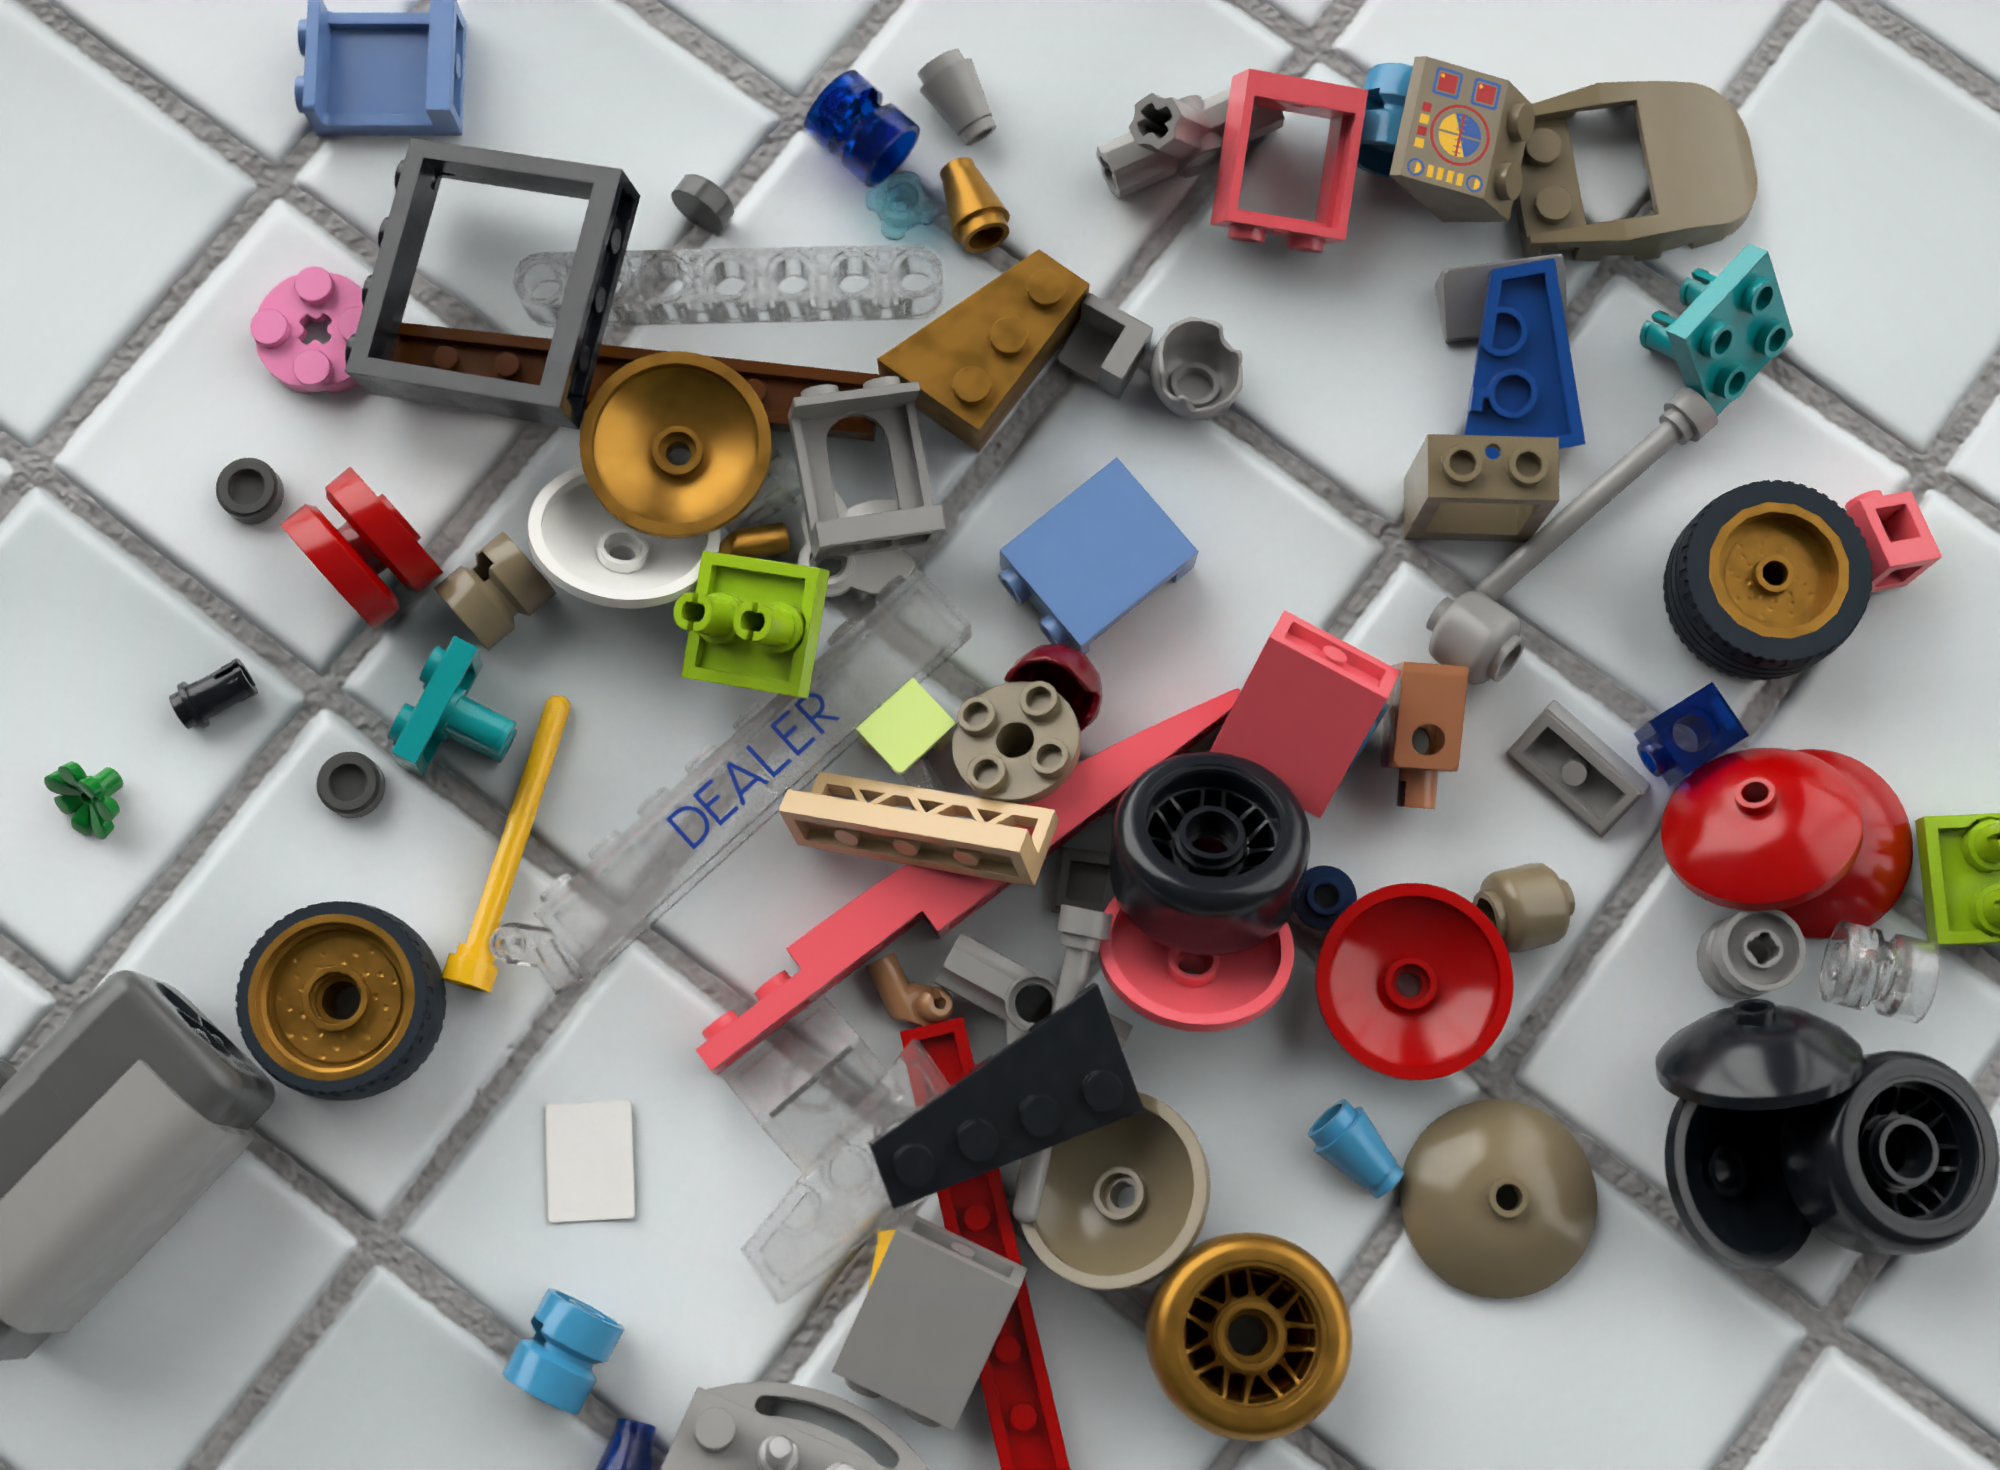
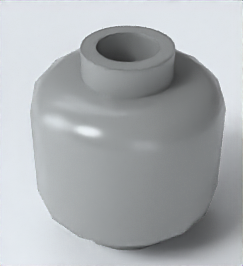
M1477 590L1465 592L1455 600L1449 597L1444 598L1435 607L1426 625L1427 629L1432 632L1429 643L1430 655L1442 665L1469 667L1468 683L1472 685L1485 683L1489 679L1495 682L1503 679L1516 664L1525 647V640L1520 637L1521 623L1518 617Z

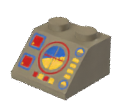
M1427 56L1415 57L1389 176L1442 222H1509L1513 201L1518 198L1522 188L1521 163L1525 144L1532 137L1534 131L1535 116L1533 105L1509 80Z

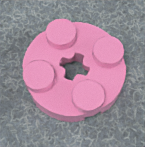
M315 266L303 269L298 275H294L274 287L262 301L250 325L251 334L256 342L257 353L270 373L285 387L304 394H309L308 391L321 392L325 390L333 394L345 391L357 384L345 372L347 366L345 351L349 338L357 331L363 310L362 288L345 276L328 273L325 269ZM324 320L331 322L327 327V331L331 336L327 343L321 344L319 341L313 340L308 345L304 344L303 340L307 336L306 328L313 322L320 323Z

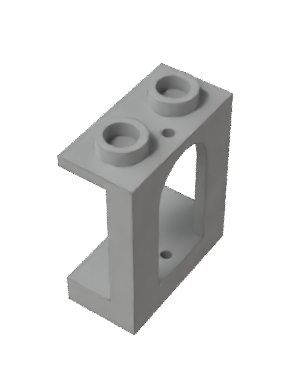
M885 376L866 381L862 389L839 391L837 385L824 384L809 387L801 392V397L793 398L787 416L813 561L936 544L944 533L946 526L942 504H933L915 400L920 392L919 381L901 383L899 377ZM850 416L864 417L873 421L883 431L888 446L899 510L839 518L826 449L828 432L839 420Z

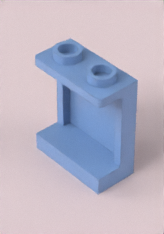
M308 0L307 19H300L297 29L299 50L301 55L305 57L304 76L296 77L294 94L298 112L305 114L318 136L462 135L467 23L457 0H430V12L334 13L328 11L323 0Z
M1116 457L1000 549L999 565L1003 571L998 575V578L1015 601L1022 605L1028 600L1039 612L1043 619L1038 622V625L1051 644H1065L1086 654L1094 640L1166 582L1172 579L1175 583L1192 570L1199 551Z

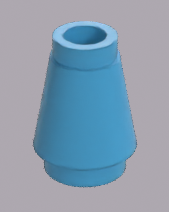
M1346 1099L1335 1103L1327 1109L1308 1131V1136L1316 1144L1314 1152L1362 1188L1368 1190L1375 1198H1379L1389 1192L1404 1174V1171L1396 1163L1395 1158L1362 1107L1354 1108Z

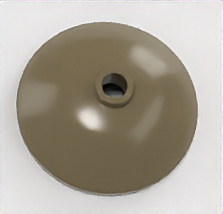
M1140 1092L1138 1094L1144 1108L1143 1111L1052 1147L1039 1215L1031 1223L1024 1224L1020 1222L1029 1245L1048 1268L1072 1283L1093 1290H1129L1150 1283L1166 1274L1179 1263L1193 1246L1200 1234L1208 1211L1210 1174L1206 1155L1198 1137L1190 1125L1172 1108L1158 1099ZM1021 1161V1164H1020V1167H1019V1171H1018L1016 1190H1017L1018 1180H1019V1176H1020L1022 1161ZM1127 1187H1133L1135 1191L1134 1201L1130 1206L1120 1208L1118 1204L1120 1192Z
M1502 1099L1481 1100L1461 1105L1433 1121L1420 1134L1407 1155L1402 1169L1404 1174L1400 1179L1399 1207L1405 1232L1414 1250L1425 1265L1438 1277L1455 1288L1488 1298L1504 1299L1527 1296L1559 1281L1574 1267L1583 1255L1591 1239L1597 1215V1190L1594 1175L1589 1161L1576 1139L1562 1124L1543 1111L1524 1103ZM1504 1184L1511 1186L1517 1194V1203L1509 1211L1502 1209L1496 1201L1497 1190Z

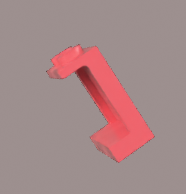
M1284 610L1209 752H1220L1243 757L1267 768L1286 783L1297 797L1304 811L1321 818L1387 701L1400 670Z

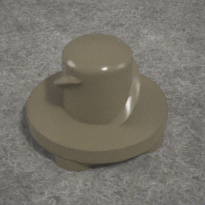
M1019 681L1001 684L979 696L967 699L958 710V722L952 739L954 763L967 786L982 798L1022 805L1038 801L1057 790L1068 779L1078 762L1082 741L1078 720L1069 703L1047 682Z

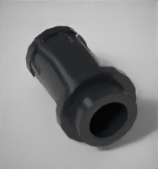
M236 658L222 666L219 670L189 685L184 681L177 685L178 692L170 695L169 700L179 720L187 729L196 725L204 729L210 725L209 718L238 702L257 695L258 690L244 664Z

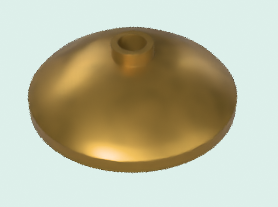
M670 351L655 353L636 359L617 370L600 386L591 399L580 431L579 447L583 471L591 490L601 505L626 526L650 536L666 539H683L705 535L724 527L736 519L749 507L760 492L768 474L772 455V439L768 417L761 400L751 385L740 374L724 363L711 357L691 352ZM681 448L690 452L691 457L684 465L676 466L668 461L669 454L675 449Z

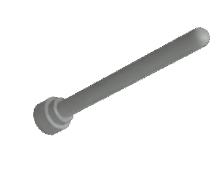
M1688 387L1680 390L1664 404L1665 413L1659 417L1660 425L1486 576L1477 585L1476 590L1496 602L1676 443L1685 445L1689 440L1697 442L1718 424V418L1712 406L1695 390Z
M1061 904L1056 930L1063 931L1060 945H1065L1066 950L1053 1013L1073 1000L1076 994L1085 989L1092 951L1099 952L1101 939L1108 941L1113 918L1112 914ZM1052 1147L1023 1158L1013 1205V1215L1021 1223H1031L1039 1215Z

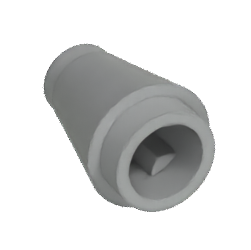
M952 49L937 56L920 69L918 77L923 83L920 92L957 135L961 136L966 146L979 142L997 128L992 119V113L973 61L970 58L964 59L959 49Z

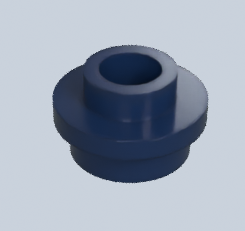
M1326 865L1310 868L1306 871L1303 889L1294 911L1298 918L1307 926L1317 930H1329L1335 920L1357 900L1355 886L1349 876L1338 868ZM1327 886L1335 892L1336 904L1334 907L1322 908L1316 904L1314 891L1317 887Z

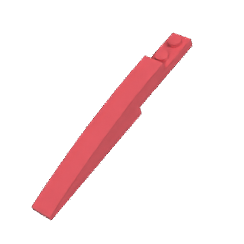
M1239 688L1170 717L1077 763L1071 775L1057 790L1038 801L1023 804L1056 811L1059 822L1045 858L1118 804L1128 787L1144 771L1165 759L1184 754L1222 725L1241 692ZM1020 825L1015 826L1017 828L1028 829L1030 836L1032 837L1035 828ZM908 864L902 866L787 947L786 950L801 970L792 977L784 970L765 982L754 993L759 1000L758 1003L739 1017L734 1010H731L716 1019L702 1032L707 1041L695 1050L708 1068L719 1075L923 919L940 939L1012 883Z

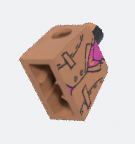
M1400 662L1392 665V667L1400 670V673L1385 702L1390 706L1383 716L1381 767L1399 769L1398 807L1435 809L1438 772H1457L1459 767L1469 667ZM1418 727L1423 729L1429 737V747L1424 754L1418 753L1412 744L1413 734Z

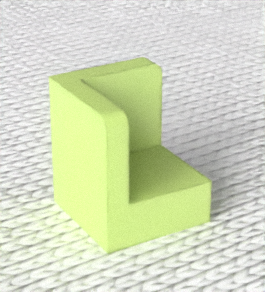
M912 677L856 728L859 741L867 749L872 747L895 773L902 775L932 747L940 752L952 741L956 722Z

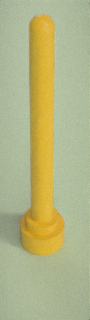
M553 695L545 703L467 942L459 943L456 954H448L441 976L444 981L491 994L499 970L498 967L493 965L497 954L492 952L491 949L570 712V703L562 695Z

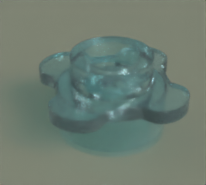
M903 171L898 175L888 177L879 187L874 186L870 188L865 196L867 208L870 211L876 212L882 222V235L892 241L903 239L907 230L919 224L925 226L932 224L937 215L935 203L925 198L920 177L911 171ZM903 201L907 204V207L904 210H898L895 207L896 203Z

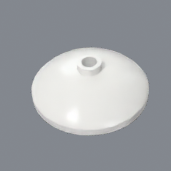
M579 466L564 472L549 482L534 500L528 520V543L532 556L541 571L566 592L585 601L602 606L635 609L666 604L677 600L682 594L695 590L702 551L719 553L720 529L705 535L683 539H666L638 532L618 521L601 505L588 484L583 467Z

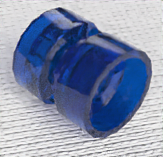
M852 69L835 78L821 92L807 113L804 129L829 153L836 154L842 151V165L864 185L872 188L888 179L907 159L918 141L920 126L895 104L889 103L882 106V92L862 74Z

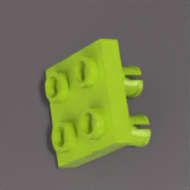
M703 550L696 592L682 594L674 606L676 624L680 628L689 631L681 677L808 699L830 571L811 566Z
M2000 813L1923 816L1915 820L1929 947L2000 944Z

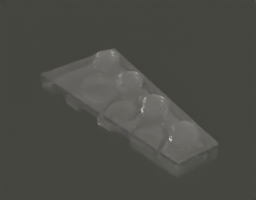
M912 1039L740 1249L776 1304L786 1302L926 1198L923 1197L893 1209L868 1145L870 1140L938 1092L941 1093L950 1087V1084L919 1040Z

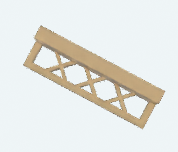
M819 771L810 793L787 789L778 810L797 845L1032 887H1035L1059 822L1056 811L1053 809ZM832 794H835V795L853 797V798H856L857 801H856V800H850V799L839 798V797H833V796H831V795H832ZM901 805V806L912 807V808H914L915 810L904 809V808H898L897 806ZM960 815L972 817L974 820L958 818L955 816ZM1020 825L1035 828L1032 837L1030 836L1028 829L1017 828L1015 826Z

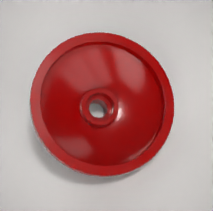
M1767 747L1732 752L1715 758L1693 771L1679 784L1669 798L1661 822V839L1664 854L1678 880L1694 894L1711 903L1742 911L1784 909L1821 895L1835 885L1849 871L1860 851L1864 833L1860 801L1851 784L1838 770L1825 761L1803 752Z
M1821 749L1795 750L1825 761L1848 780L1860 801L1864 833L1861 848L1855 862L1835 885L1809 901L1778 910L1785 912L1798 924L1805 939L1823 940L1844 937L1861 931L1878 921L1899 899L1906 886L1912 867L1913 839L1911 827L1904 807L1895 792L1870 767L1838 752Z
M1402 883L1390 885L1372 891L1356 900L1330 927L1322 942L1316 962L1315 991L1321 1016L1332 1037L1350 1057L1361 1065L1381 1075L1400 1080L1424 1081L1437 1079L1458 1072L1474 1063L1493 1045L1500 1035L1509 1016L1513 1000L1514 980L1511 959L1503 938L1495 925L1476 905L1466 898L1445 888L1430 884ZM1408 974L1416 979L1418 992L1414 997H1405L1398 992L1396 982L1400 975Z

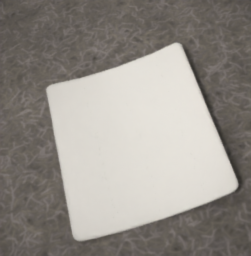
M630 1100L547 1105L545 1107L549 1222L560 1223L633 1218L635 1216L632 1102Z

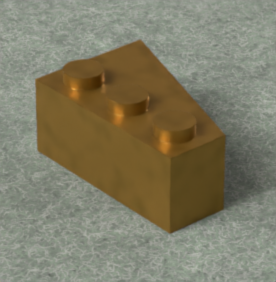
M1038 249L877 358L879 374L881 377H899L901 383L919 381L920 392L915 400L916 409L980 453L1079 322L1081 306L1089 293L1090 284Z

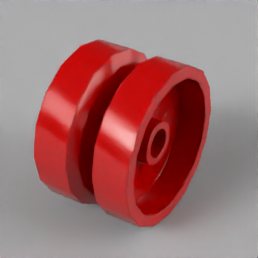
M349 467L325 487L327 500L347 521L336 529L316 506L304 504L280 525L344 599L376 630L399 611L398 598L378 576L388 567L407 590L420 593L444 572L417 542L421 538L420 535L383 494L377 496L360 476Z

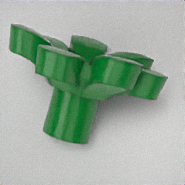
M71 761L60 766L58 771L44 778L45 786L53 793L60 794L54 798L59 810L66 815L75 813L71 819V825L74 830L83 835H90L93 831L95 836L101 840H104L113 831L114 825L112 820L120 812L118 803L110 796L123 787V780L117 771L111 767H106L94 777L87 776L78 763Z

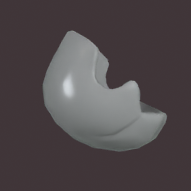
M1188 317L1171 324L1157 343L1152 354L1149 373L1152 387L1157 397L1177 416L1190 420H1208L1227 411L1243 387L1242 352L1233 349L1228 344L1223 335V326L1213 320Z

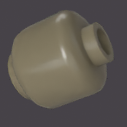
M1528 863L1490 873L1483 880L1480 890L1473 900V904L1497 928L1507 947L1508 953H1519L1555 944L1565 936L1570 923V916L1574 913L1575 899L1569 884L1565 880L1560 879L1554 870L1543 863Z

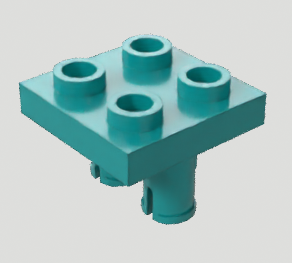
M1749 243L1718 276L1712 275L1707 270L1701 268L1695 269L1691 273L1693 279L1688 277L1685 279L1679 294L1681 303L1688 308L1677 319L1660 310L1654 312L1651 315L1653 322L1646 320L1639 336L1640 344L1644 348L1655 350L1677 361L1685 386L1703 396L1712 406L1717 416L1731 401L1736 400L1742 395L1748 383L1773 357H1776L1783 351L1788 340L1793 336L1769 252Z
M453 636L446 650L436 646L430 654L419 677V681L424 683L422 696L416 707L407 703L404 704L388 734V738L393 740L392 745L394 746L391 753L400 766L423 777L441 742L446 743L449 738L499 763L503 761L517 734V730L514 729L516 722L466 697L482 668L478 647Z

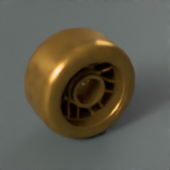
M1250 1232L1232 1233L1208 1239L1192 1247L1176 1266L1163 1275L1151 1298L1147 1313L1146 1347L1152 1371L1160 1388L1172 1404L1192 1422L1211 1433L1225 1438L1240 1441H1264L1283 1437L1303 1428L1317 1418L1332 1402L1343 1384L1350 1364L1352 1326L1346 1301L1337 1282L1312 1254L1300 1246L1277 1236ZM1242 1315H1252L1255 1317L1263 1331L1260 1345L1254 1351L1247 1354L1237 1353L1231 1347L1228 1340V1329L1231 1323Z

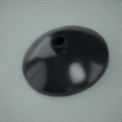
M1764 999L1743 1000L1736 1003L1733 1007L1714 1011L1696 1020L1672 1035L1660 1048L1655 1060L1658 1081L1673 1095L1700 1105L1734 1110L1783 1109L1822 1101L1842 1093L1853 1086L1861 1078L1864 1071V1057L1861 1045L1840 1026L1804 1010L1776 1005Z
M1679 1098L1668 1124L1664 1165L1670 1196L1685 1228L1704 1251L1725 1265L1737 1269L1753 1270L1767 1269L1786 1262L1801 1249L1813 1229V1226L1804 1218L1791 1198L1782 1173L1779 1146L1781 1127L1787 1108L1771 1110L1723 1109L1700 1105Z

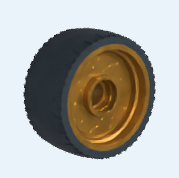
M347 901L323 902L309 905L306 908H300L293 913L284 916V919L278 920L271 928H268L264 932L263 937L256 941L255 946L249 951L248 959L246 958L243 963V969L239 974L240 981L236 987L237 995L235 1001L237 1002V1022L242 1030L240 1031L242 1038L254 1059L273 1078L297 1092L315 1098L341 1101L357 1100L375 1096L399 1085L415 1073L419 1066L427 1060L443 1028V1019H445L446 989L440 966L433 952L413 928L393 914L380 908ZM355 986L361 998L359 1008L353 1016L341 1020L335 1012L336 998L342 990Z

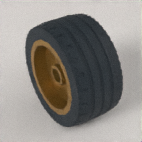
M1763 480L1745 484L1720 495L1707 504L1688 523L1676 539L1670 552L1663 578V590L1665 591L1663 597L1666 604V613L1669 614V621L1673 625L1675 633L1680 636V641L1688 647L1687 649L1691 653L1693 652L1696 655L1697 659L1705 662L1710 668L1714 667L1716 671L1726 673L1731 677L1737 676L1740 679L1755 681L1761 679L1771 680L1797 674L1812 667L1834 652L1852 634L1861 620L1871 596L1869 593L1872 590L1871 580L1873 578V572H1871L1872 560L1869 559L1870 552L1865 545V538L1862 537L1860 534L1861 530L1859 527H1856L1855 521L1846 514L1844 508H1840L1836 501L1827 498V495L1817 492L1814 488H1807L1803 484H1794L1791 481L1783 482L1782 480L1772 482L1770 480Z

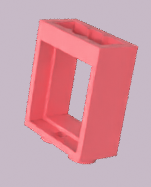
M1250 68L1232 76L1210 225L1229 228L1228 238L1242 242L1264 243L1266 234L1288 238L1286 248L1311 253H1323L1324 244L1345 241L1368 90ZM1253 106L1330 119L1315 222L1238 209Z

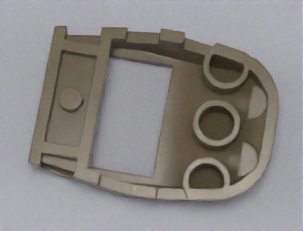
M1676 81L1604 82L1589 85L1532 104L1535 116L1534 131L1532 137L1525 144L1521 163L1522 188L1518 198L1514 200L1524 258L1537 257L1541 250H1572L1573 261H1600L1602 256H1634V261L1658 259L1661 253L1666 250L1689 245L1691 249L1721 241L1726 236L1736 232L1749 216L1757 194V174L1749 135L1735 108L1726 98L1712 88L1697 83ZM1634 105L1655 215L1586 225L1567 118L1573 117L1576 112Z

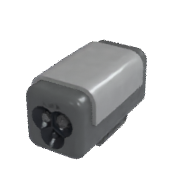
M122 970L115 972L19 1067L18 1071L10 1063L0 1058V1361L27 1359L53 1332L70 1331L164 1237L257 1138L255 1130L251 1127L271 1107L275 1100V1088L269 1078L186 996L167 983L134 971Z

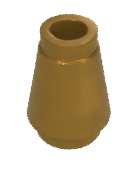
M962 157L950 161L941 169L940 177L943 182L942 185L953 239L962 244L964 249L970 253H981L997 247L1009 234L1007 223L1009 222L1010 214L978 168H976L972 159Z

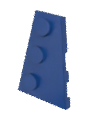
M1555 258L1492 269L1489 272L1464 435L1559 438V449L1586 444ZM1495 447L1485 449L1488 458H1499V451Z

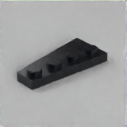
M1092 983L1074 996L1073 1000L1050 1016L1042 1018L1024 1031L1025 1034L994 1056L990 1055L970 1069V1073L943 1092H938L868 1142L893 1209L1144 1110L1098 984Z

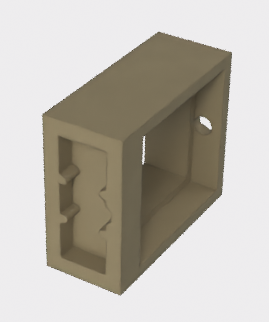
M1427 434L1404 478V539L1528 541L1559 502V438ZM1495 447L1499 451V458H1488L1485 449Z

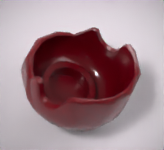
M1065 644L1037 646L1021 656L1004 678L1008 683L1043 681L1051 684L1056 692L1071 706L1078 720L1081 732L1099 714L1103 698L1100 675L1084 653Z

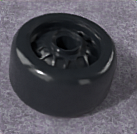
M1193 752L1165 759L1144 771L1128 787L1117 807L1112 826L1109 855V873L1114 895L1126 916L1138 929L1151 939L1169 948L1185 953L1209 956L1226 955L1247 950L1275 934L1293 914L1303 889L1309 860L1310 830L1308 820L1300 802L1286 783L1267 768L1251 760L1220 752Z
M1883 1051L1863 1054L1864 1071L1861 1078L1853 1086L1842 1093L1822 1101L1787 1108L1781 1127L1779 1146L1780 1163L1787 1189L1804 1218L1818 1232L1839 1246L1871 1255H1912L1937 1251L1965 1237L1983 1218L1992 1202L2000 1170L1999 1143L1993 1120L1986 1105L1973 1086L1957 1071L1933 1057L1910 1051Z

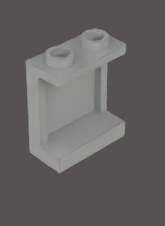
M907 1211L893 1235L832 1372L845 1378L846 1385L858 1394L870 1398L883 1396L905 1407V1412L908 1416L920 1424L929 1427H940L942 1425L954 1431L1017 1296L1028 1268Z

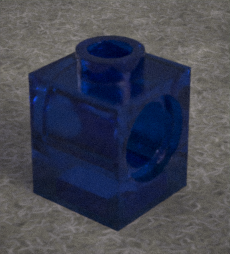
M1713 682L1648 721L1634 733L1640 743L1637 745V752L1641 761L1654 776L1660 777L1662 775L1668 786H1671L1749 736ZM1674 724H1682L1693 730L1698 740L1696 752L1686 751L1677 745L1673 737Z

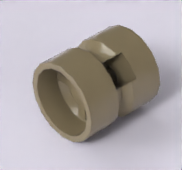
M503 531L475 553L477 564L475 567L470 569L460 566L434 587L435 591L488 651L515 629V615L518 613L528 616L532 615L556 594L555 590L538 569Z

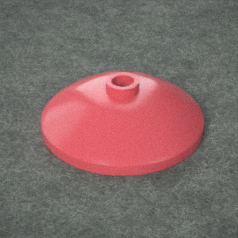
M1115 896L1104 911V913L1113 915L1108 941L1101 939L1098 952L1099 963L1105 979L1125 1004L1138 1014L1158 1024L1191 1032H1216L1236 1028L1255 1020L1267 1012L1279 1000L1288 985L1294 962V942L1287 922L1267 940L1252 948L1232 954L1209 956L1174 950L1151 939L1131 922L1118 904ZM1185 971L1195 972L1198 975L1188 974Z

